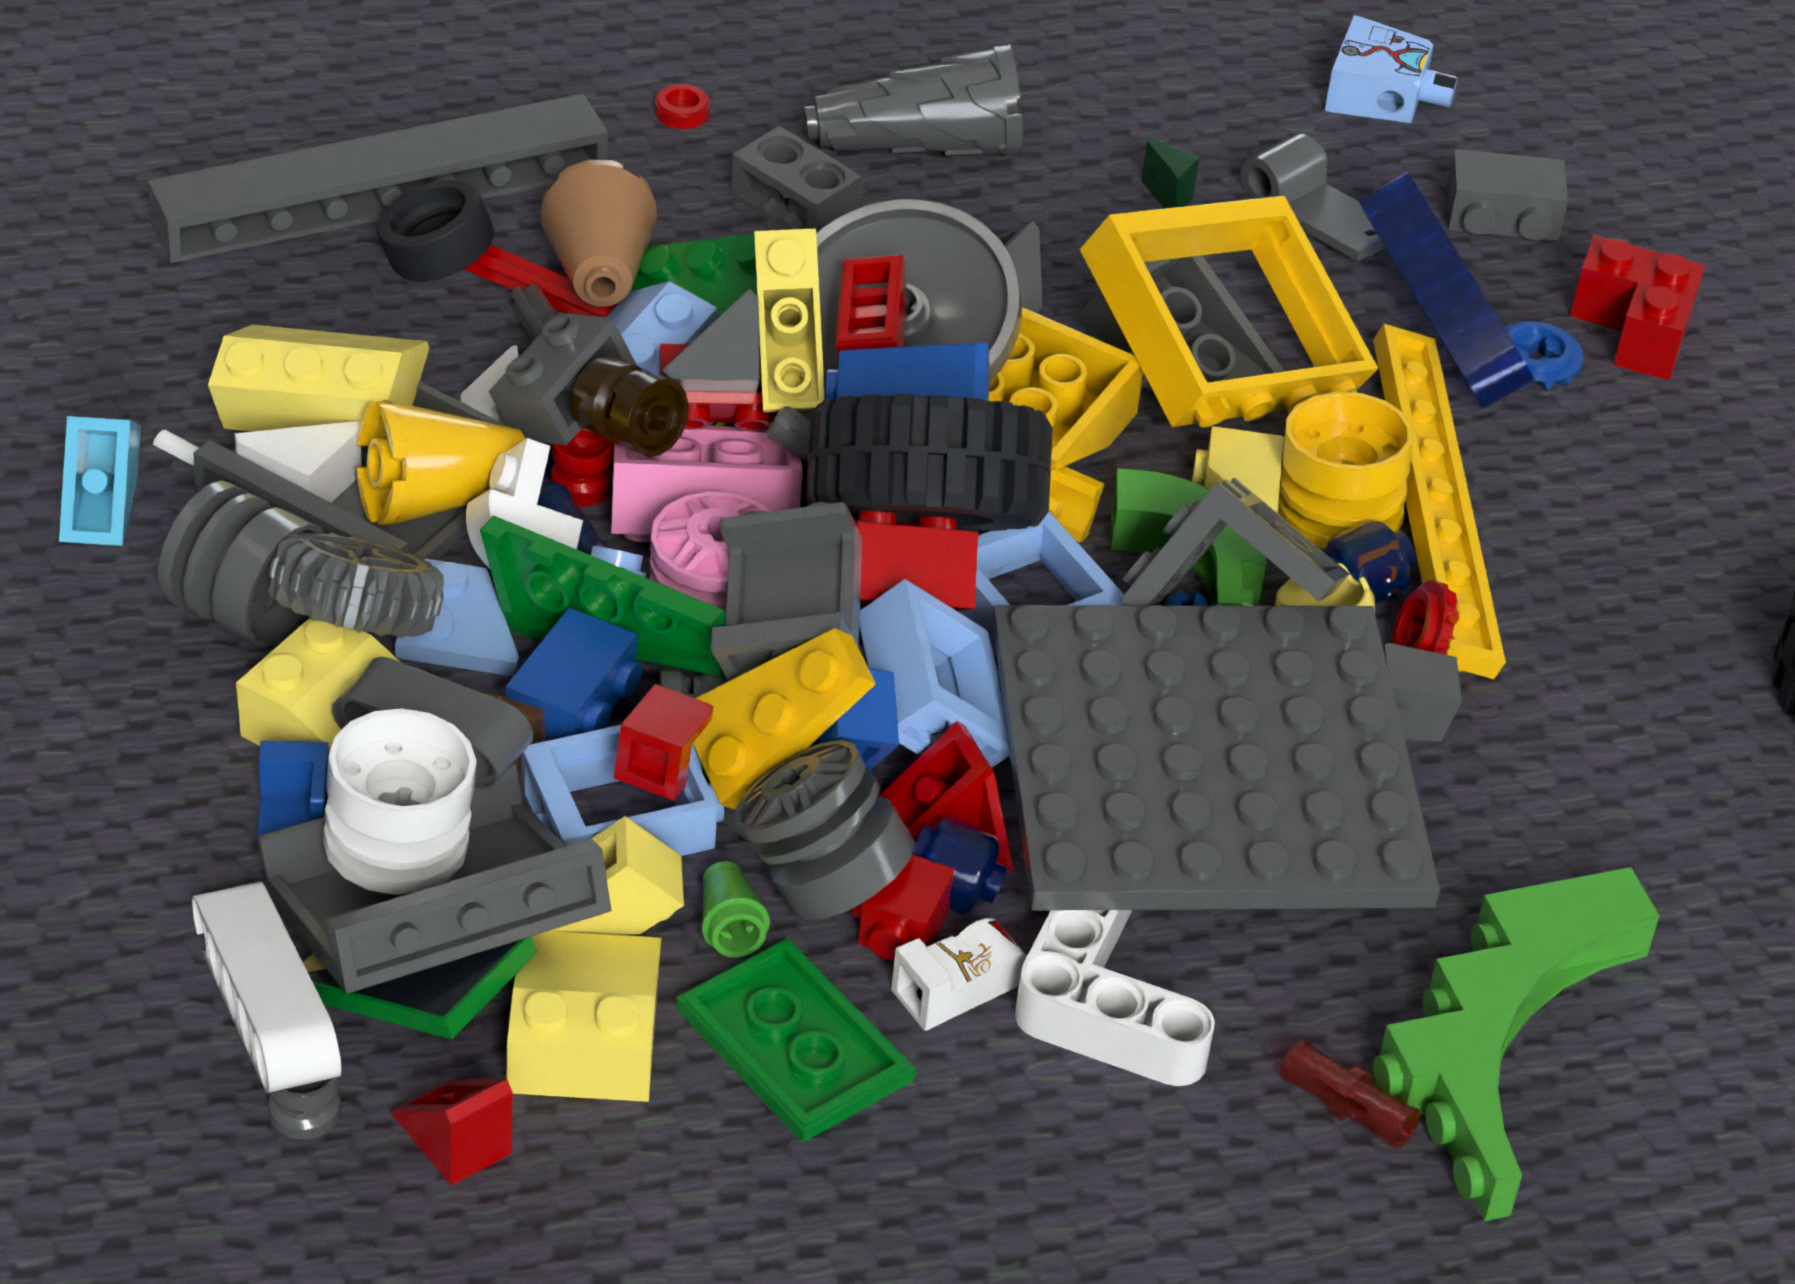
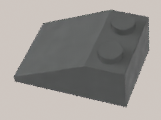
M1203 256L1144 262L1207 383L1285 372ZM1099 289L1080 312L1079 318L1095 339L1134 355L1103 293Z

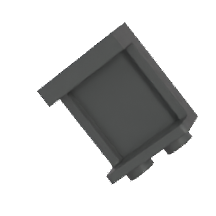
M817 502L807 507L770 512L756 510L744 515L721 519L720 533L729 549L725 626L712 628L711 651L728 682L834 628L852 635L858 646L862 536L845 503Z

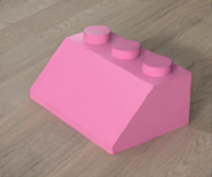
M709 426L698 430L684 429L682 436L671 449L661 455L652 457L645 456L614 442L611 533L623 534L625 538L636 542H651L653 521L666 505L685 495L706 491L737 493L760 502L770 511L800 508L803 473L802 460L771 439L767 434L768 429L745 431L736 427Z

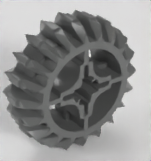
M316 531L291 533L288 539L279 542L277 551L272 556L268 569V576L270 578L267 592L281 606L291 608L296 614L310 616L314 621H324L334 624L336 627L354 629L359 633L365 631L380 636L389 634L400 638L407 635L412 637L422 635L433 629L435 618L440 615L444 599V592L442 591L444 575L429 561L420 560L414 554L404 553L397 548L377 544L375 541L360 540L354 536H340L332 532L329 534Z

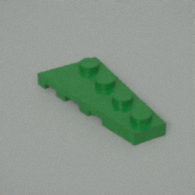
M494 515L480 529L501 610L510 630L526 637L543 640L570 607L637 633V660L719 677L725 676L711 651L712 628L725 626L726 617L723 609Z

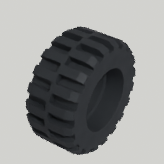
M868 394L859 397L843 396L838 397L836 400H823L822 403L817 405L810 416L806 501L808 505L817 502L845 503L852 517H858L859 512L894 513L897 515L896 523H918V518L920 517L952 518L957 520L956 530L1003 531L1007 529H1026L1028 526L1035 527L1042 522L1049 512L1053 428L1046 415L1040 410H1034V408L1025 405L1016 406L1009 402L986 401L980 398H957L945 395Z

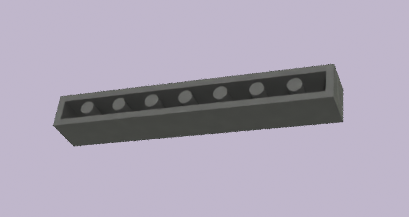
M585 94L558 98L148 180L150 222L170 263L378 221L382 213L396 199L412 189L431 182L449 179L467 181L478 189L482 199L552 185L558 180V174L571 165L586 160H607L608 131Z

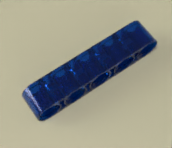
M1408 172L1404 173L1359 200L1358 202L1470 389L1476 395L1481 407L1485 409L1535 380L1514 342Z

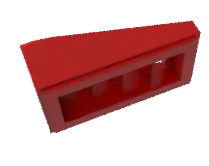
M890 255L843 259L835 344L838 359L839 351L904 347V256ZM888 282V286L858 288V285Z

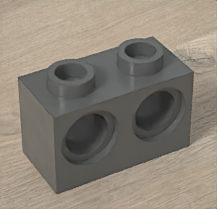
M778 126L733 153L731 195L785 229L816 228V233H818L835 219L860 208L863 176Z

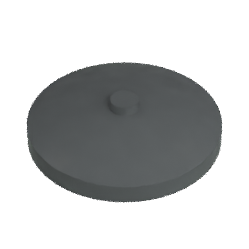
M898 199L878 202L850 211L816 233L825 400L827 369H838L839 367L835 344L843 259L890 255L904 256V347L989 343V383L1002 369L1015 346L1022 320L1021 291L1016 269L1008 251L999 238L982 222L966 212L942 203L928 200ZM888 282L858 285V288L888 286Z

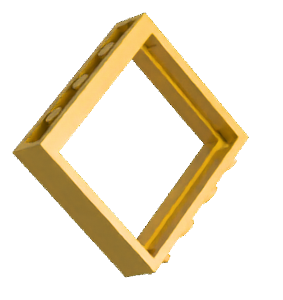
M1285 196L1111 214L1080 248L1089 269L1172 427L1199 424L1200 427L1206 428L1218 424L1225 419L1243 417L1245 421H1252L1268 413L1287 410L1288 414H1290L1297 404L1315 395L1332 392L1357 393V390L1378 370L1373 357ZM1252 250L1314 367L1207 383L1144 262Z

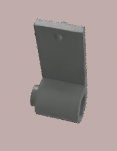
M1302 133L1293 135L1246 158L1242 163L1241 181L1248 194L1255 199L1285 196L1304 232L1356 261L1366 257H1373L1375 252L1406 237L1405 226L1327 185V156L1325 150L1309 135Z

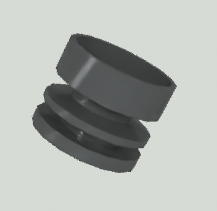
M222 480L209 484L186 503L169 530L162 546L157 569L159 589L166 601L178 607L189 609L192 614L200 618L216 620L221 629L253 645L267 648L278 641L305 616L303 614H296L291 608L281 606L267 592L270 578L268 576V569L271 558L277 551L279 542L288 539L291 533H307L309 531L325 533L321 527L287 510L277 507L271 508L267 500L249 494L247 490L235 484Z
M844 740L823 742L794 754L774 766L758 779L740 799L734 813L737 828L746 840L751 841L753 852L758 860L772 865L770 868L772 881L795 916L805 920L827 919L851 910L875 896L898 876L910 861L915 847L911 832L890 799L878 796L880 787L877 779L871 770L866 769L864 759L854 743Z

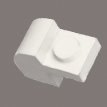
M527 438L505 453H501L491 471L489 481L491 489L467 503L466 525L471 544L479 558L489 568L480 529L493 515L577 549L583 520L537 505L550 450L549 445Z

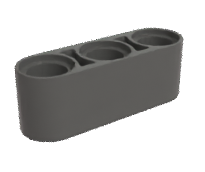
M386 657L374 658L332 705L334 720L341 730L350 721L373 711L401 708L431 713L455 725L471 742L477 761L474 788L482 790L491 789L496 785L533 739L531 724L516 707Z

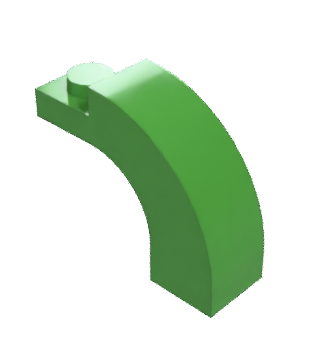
M1117 468L1111 505V550L1139 553L1148 551L1150 554L1156 548L1161 550L1170 539L1163 530L1172 517L1185 503L1188 502L1191 505L1195 500L1201 502L1210 490L1173 475ZM1227 525L1191 570L1204 582L1208 590L1210 606H1253V604H1259L1266 568V557Z

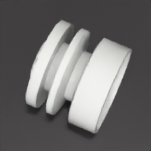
M401 708L373 711L354 719L334 737L328 756L326 786L328 801L325 807L326 823L324 826L323 842L328 861L345 879L370 891L401 895L443 884L463 866L469 844V826L472 814L470 805L474 793L477 761L471 742L455 725L431 713Z

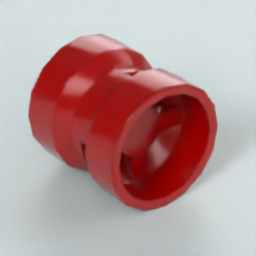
M581 429L568 445L552 443V458L555 463L551 468L550 484L561 483L563 487L566 486L579 507L599 504L608 497L611 491L612 472L609 465L613 460L614 442Z

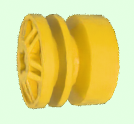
M1332 392L1315 395L1297 404L1286 418L1278 514L1317 547L1326 550L1353 552L1375 548L1392 539L1403 524L1404 502L1407 494L1406 477L1410 471L1413 447V426L1405 414L1387 401L1363 393Z

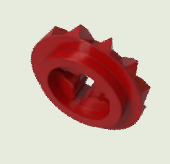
M1428 580L1408 596L1400 608L1394 624L1393 644L1447 655V648L1450 642L1456 639L1453 635L1454 625L1459 620V613L1455 610L1457 595L1449 590L1448 584Z

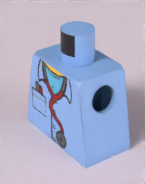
M1354 15L1331 72L1325 111L1411 123L1419 101L1450 108L1458 76L1429 70L1434 47L1429 40Z

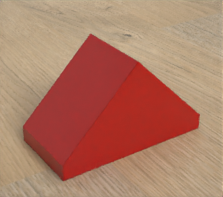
M450 1079L390 1110L391 1115L450 1185L512 1154L513 1092L507 1079Z

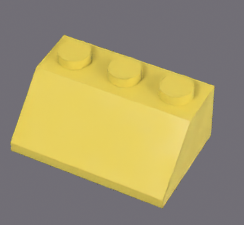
M250 325L224 335L208 387L224 429L254 432L350 421L360 422L366 405L372 401L389 400L413 406L417 385L421 379L429 346L427 341Z

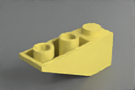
M816 228L754 231L763 412H778L784 406H789L796 411L815 410L817 405L825 400Z

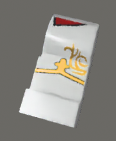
M985 918L969 925L958 936L948 937L928 947L925 946L920 938L897 947L891 990L923 1030L926 1031L1018 987L1022 966L1027 956L995 919ZM919 987L923 991L921 1001L916 993Z

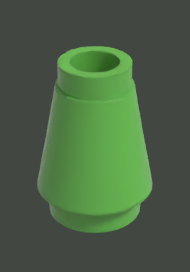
M721 861L711 865L703 875V936L710 946L724 956L738 958L750 955L761 947L766 938L770 925L769 914L737 864Z

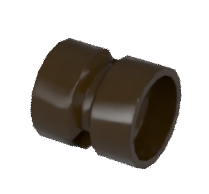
M611 355L598 357L586 365L574 384L570 405L573 419L581 429L648 457L661 455L675 445L682 436L689 411L687 394L680 383Z

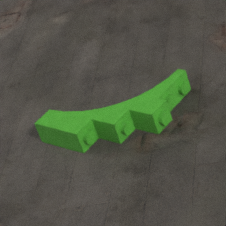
M1631 867L1484 895L1477 924L1471 930L1473 952L1436 959L1429 989H1426L1423 993L1425 1017L1386 1025L1380 1054L1373 1060V1075L1377 1089L1383 1097H1393L1403 1118L1425 1114L1426 1125L1431 1139L1436 1145L1445 1144L1454 1161L1453 1175L1458 1192L1465 1200L1473 1198L1484 1221L1511 1216L1522 1178L1521 1170L1505 1133L1498 1090L1500 1065L1507 1047L1529 1017L1563 989L1602 969L1647 957L1660 915Z

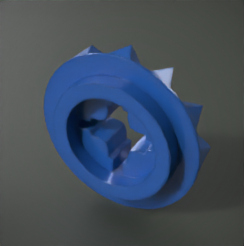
M1521 321L1506 325L1497 331L1491 344V364L1502 368L1503 379L1520 377L1523 388L1527 387L1531 381L1539 382V385L1547 392L1554 383L1569 386L1573 376L1580 375L1584 360L1583 350L1573 336L1561 328L1543 322ZM1538 348L1543 349L1542 355L1544 357L1540 360L1529 358L1533 353L1537 352Z

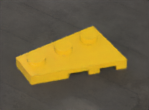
M834 628L695 698L714 707L712 720L693 744L720 805L736 810L740 799L758 779L777 764L807 749L876 685L852 635Z

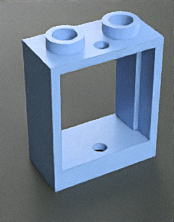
M1050 511L1038 526H1028L1026 529L990 531L978 536L975 609L959 611V613L988 630L995 656L992 630L994 605L1010 604L988 580L990 578L1040 560L1077 601L1069 605L1126 606L1120 601L1124 595L1122 591Z
M906 579L860 610L859 627L868 667L870 669L894 672L898 735L901 745L921 756L958 721L966 726L991 768L1010 756L999 673L988 630Z
M621 725L531 744L521 754V793L528 809L566 846L589 840L618 821L614 820L585 827L570 792L620 781L613 777ZM692 744L686 787L675 800L677 806L628 817L681 856L715 848L716 822L724 820V806L720 805L711 783H707L703 776L702 762L694 744Z

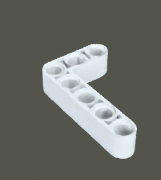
M1132 910L1050 911L1022 966L1015 1010V1018L1019 1027L1034 1038L1164 1084L1184 1086L1200 1080L1206 1071L1215 1024L1211 1011L1204 1004L1192 998L1104 968Z

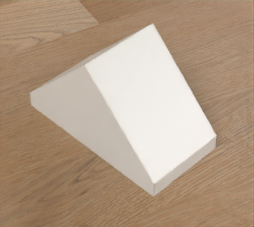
M350 421L235 433V453L332 503L357 480V467H361V446H357L360 422Z

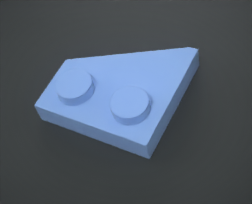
M425 558V561H429L444 575L442 590L444 592V599L440 615L436 616L431 631L416 637L408 635L402 638L397 637L395 657L514 677L519 670V655L487 568Z

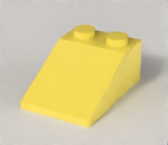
M310 617L236 682L241 736L259 746L261 741L328 742L330 753L334 737L341 731L332 714L333 703L374 658L386 657L396 661L399 660L371 634L365 631L359 633L354 629L336 627L334 624L324 621H314Z
M547 931L531 936L537 953L515 975L509 1020L507 1080L513 1094L649 1102L661 938Z

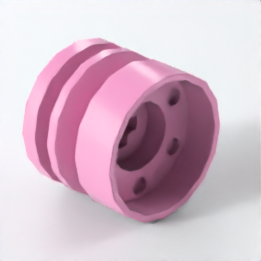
M718 491L685 495L666 505L653 521L650 545V580L724 610L726 617L729 549L720 533V521L724 517L744 515L750 511L762 510L770 512V510L760 502L740 494Z

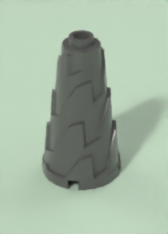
M1008 43L994 44L989 48L934 59L933 64L885 72L882 74V78L839 86L827 90L825 94L815 95L814 105L804 106L807 139L818 138L820 148L833 147L835 150L842 151L892 150L893 154L945 152V156L1021 155L1023 149L1022 113H1018L1017 99L1021 97L1011 45H1008Z

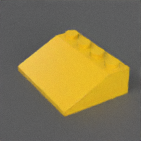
M1022 307L1019 335L1008 360L989 383V401L1009 402L1016 406L1025 405L1034 408V410L1042 411L1053 428L1051 468L1058 470L1109 447L1138 413L1143 370L1135 355Z

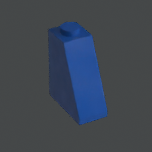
M989 343L839 351L838 369H827L826 400H836L838 397L843 396L859 397L868 394H913L920 396L945 395L957 398L970 397L989 401Z

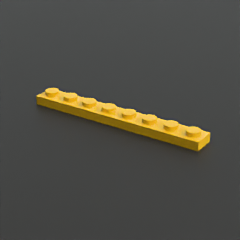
M1383 323L1373 342L1385 401L1402 411L1413 426V447L1410 471L1406 477L1407 494L1405 501L1422 583L1428 580H1435L1448 584L1449 590L1457 595L1455 610L1459 613V620L1454 625L1453 635L1456 639L1450 642L1447 648V655L1457 657L1458 671L1495 679L1506 663L1436 341L1434 338Z

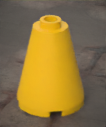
M389 400L369 402L361 415L357 434V446H368L367 466L357 467L359 493L367 518L370 522H378V525L391 526L467 505V503L491 489L489 481L496 459L501 453H505L525 440L522 431L512 427Z

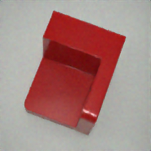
M654 684L621 724L613 778L675 801L686 787L692 744L712 720L714 707L709 703Z

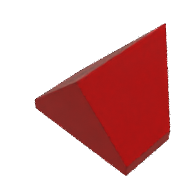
M956 721L880 796L890 799L911 832L915 842L913 855L974 866H981L983 864L977 861L960 859L945 851L933 850L941 843L946 842L971 855L985 859L987 861L986 868L1014 872L994 771L966 726Z

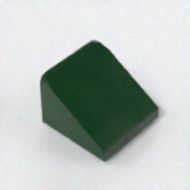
M1151 137L1147 140L1141 182L1164 209L1185 207L1194 196L1199 158Z

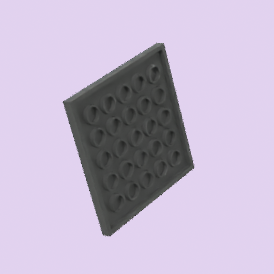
M994 605L992 630L1031 911L1436 908L1440 892L1439 882L1373 606Z

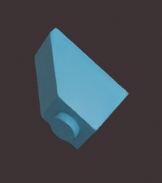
M67 416L59 542L123 546L138 480L141 425L131 420Z

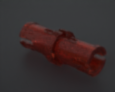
M1300 1040L1293 1045L1283 1060L1280 1068V1077L1287 1082H1292L1328 1105V1113L1338 1120L1344 1121L1348 1117L1386 1140L1390 1146L1396 1149L1405 1145L1416 1130L1421 1116L1420 1110L1414 1106H1409L1373 1084L1371 1074L1361 1067L1354 1066L1349 1069L1314 1048L1306 1040Z

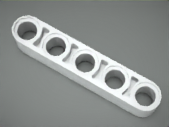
M262 881L193 896L192 910L197 934L204 933L206 951H203L205 959L265 1091L270 1093L341 1076L339 1047L330 1016Z

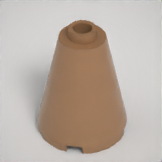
M586 160L564 169L558 174V180L548 191L546 190L542 197V228L573 288L583 301L600 307L611 306L622 301L632 288L654 232L657 220L656 201L648 182L640 175L638 178L624 170L623 164L613 160Z

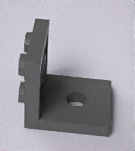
M1234 477L1231 481L1227 479L1222 483L1216 482L1201 502L1195 500L1191 505L1187 502L1179 509L1163 530L1170 537L1161 550L1156 548L1151 554L1146 551L1124 576L1123 581L1130 588L1120 601L1126 606H1161L1227 525L1318 601L1333 594L1350 573Z

